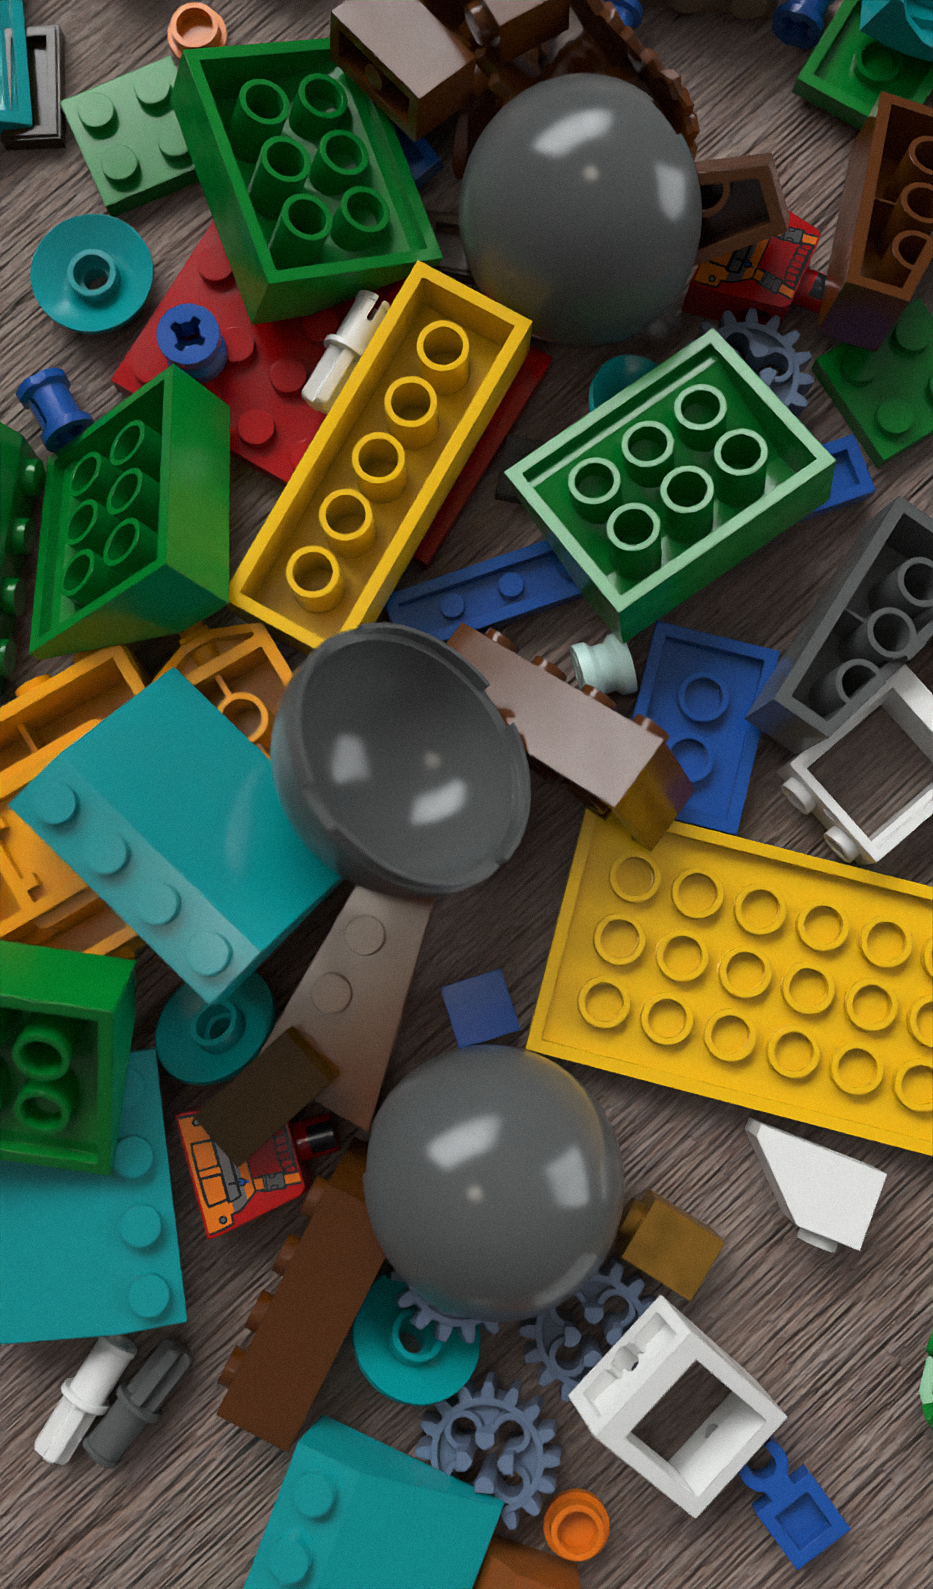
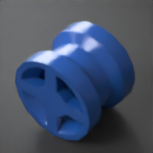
M193 303L179 304L169 309L160 318L156 329L157 344L169 366L174 363L198 383H206L216 378L222 372L228 359L227 344L211 312L205 307ZM196 333H200L197 339H191L189 341L183 339L184 336L188 337L190 335H196Z

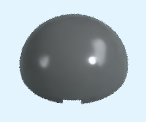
M575 73L542 81L526 89L501 108L487 124L468 158L459 196L460 238L465 259L475 283L486 297L533 321L532 338L554 346L592 349L613 345L639 334L651 326L663 314L673 299L680 295L692 271L698 252L702 225V200L698 175L688 145L682 134L675 133L665 116L652 103L654 101L652 97L634 85L618 78L590 73Z
M392 623L360 624L356 629L338 633L317 646L297 667L278 703L272 726L270 753L274 785L281 807L293 830L308 850L339 876L367 890L395 897L427 898L452 894L466 889L489 877L502 863L506 862L516 850L526 829L530 812L531 781L528 761L520 734L514 722L506 726L498 709L484 691L491 684L459 652L441 640L415 628Z
M473 1045L442 1053L416 1067L395 1086L381 1105L370 1129L372 1133L368 1146L366 1172L363 1173V1188L370 1223L377 1241L397 1273L411 1288L435 1306L449 1313L455 1312L475 1320L488 1322L526 1320L541 1315L574 1296L595 1275L605 1261L615 1240L624 1206L625 1181L619 1145L611 1123L590 1091L577 1078L557 1063L539 1054L506 1045Z

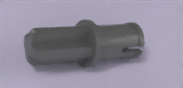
M171 1337L164 1339L132 1381H123L116 1390L118 1399L94 1430L83 1440L85 1451L95 1462L105 1468L113 1469L119 1464L121 1457L148 1423L158 1422L163 1415L162 1404L194 1363V1358L187 1346Z

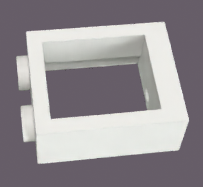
M906 664L894 672L885 681L886 683L829 738L798 755H794L776 771L785 781L781 785V789L787 799L803 814L807 815L809 812H812L828 830L823 835L825 841L847 863H851L853 860L859 866L877 863L933 814L932 782L870 837H867L807 769L880 705L933 763V694Z
M662 1295L651 1304L568 1395L596 1439L695 1519L787 1418V1415L752 1375ZM697 1359L730 1388L732 1392L667 1462L630 1431ZM639 1361L637 1367L631 1371L633 1365Z

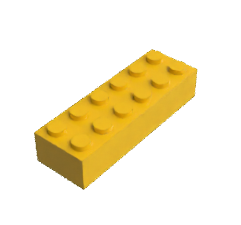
M417 260L229 583V603L227 606L232 614L247 623H263L272 637L307 656L323 641L338 633L356 629L360 624L375 623L528 356L533 321Z

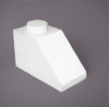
M749 1117L745 1131L782 1213L800 1227L797 1237L809 1244L835 1253L838 1243L860 1251L887 1174L870 1164Z

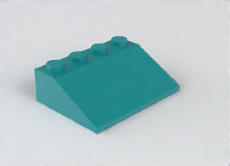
M172 667L59 753L8 804L209 1005L224 1002L344 879L326 867L308 850L293 830L279 801L273 780L271 760L175 667Z
M156 1047L130 1050L115 1162L110 1176L0 1160V1344L121 1335L187 1322V1304Z
M322 1414L297 1443L243 1589H473L505 1501L490 1494L474 1493V1486Z

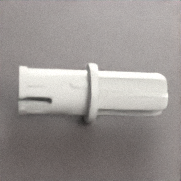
M360 290L336 334L326 336L323 343L326 351L302 390L303 399L314 410L328 415L388 312L390 305L384 300L378 310L374 309L367 319L369 312L379 297L377 294L367 290Z
M124 1335L99 1336L75 1377L67 1378L61 1386L63 1396L34 1444L35 1451L46 1462L52 1465L54 1463L66 1464L96 1416L105 1415L109 1409L110 1402L107 1398L138 1350L135 1344Z

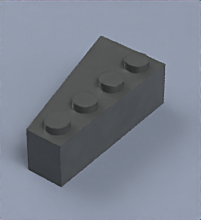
M899 495L864 524L744 718L795 755H798L829 738L886 683L885 681L904 663L911 660L926 645V642L933 636V519Z

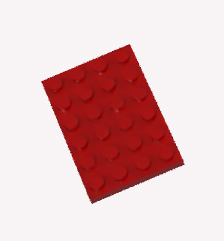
M213 220L113 375L111 381L117 390L130 396L168 368L169 365L157 344L156 329L160 318L169 309L179 304L193 303L205 307L214 315L220 327L221 334L227 344L228 359L224 369L216 378L200 384L230 406V456L286 487L327 414L316 411L308 405L302 397V390L326 351L323 344L326 336L336 334L354 304L355 298L310 316L251 325ZM407 278L371 291L379 297L369 312L367 319L374 309L378 310L384 300L390 306L392 305ZM200 333L188 337L184 336L183 339L187 341L197 339ZM530 345L528 356L410 561L428 571L552 368L553 357Z

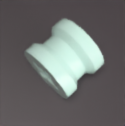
M612 633L606 636L603 643L589 646L584 642L571 645V659L580 691L585 684L597 688L605 695L616 691L624 696L637 692L635 668L626 642L622 644Z

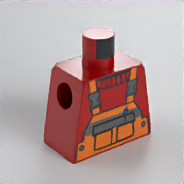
M788 210L790 215L788 232L698 264L689 284L681 310L720 321L724 311L730 310L738 323L744 322L749 308L756 309L759 324L766 326L767 322L774 315L781 317L779 327L791 303L819 315L827 275L808 267L821 238L819 230Z
M206 1104L189 1107L175 1115L207 1239L218 1237L306 1193L313 1184L308 1160L341 1151L338 1129L331 1112L297 1122L296 1116H294L237 1168L193 1118Z

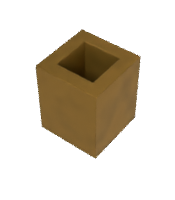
M649 1188L641 1201L632 1198L624 1207L617 1235L620 1237L615 1243L621 1258L689 1301L694 1297L725 1244L714 1229Z

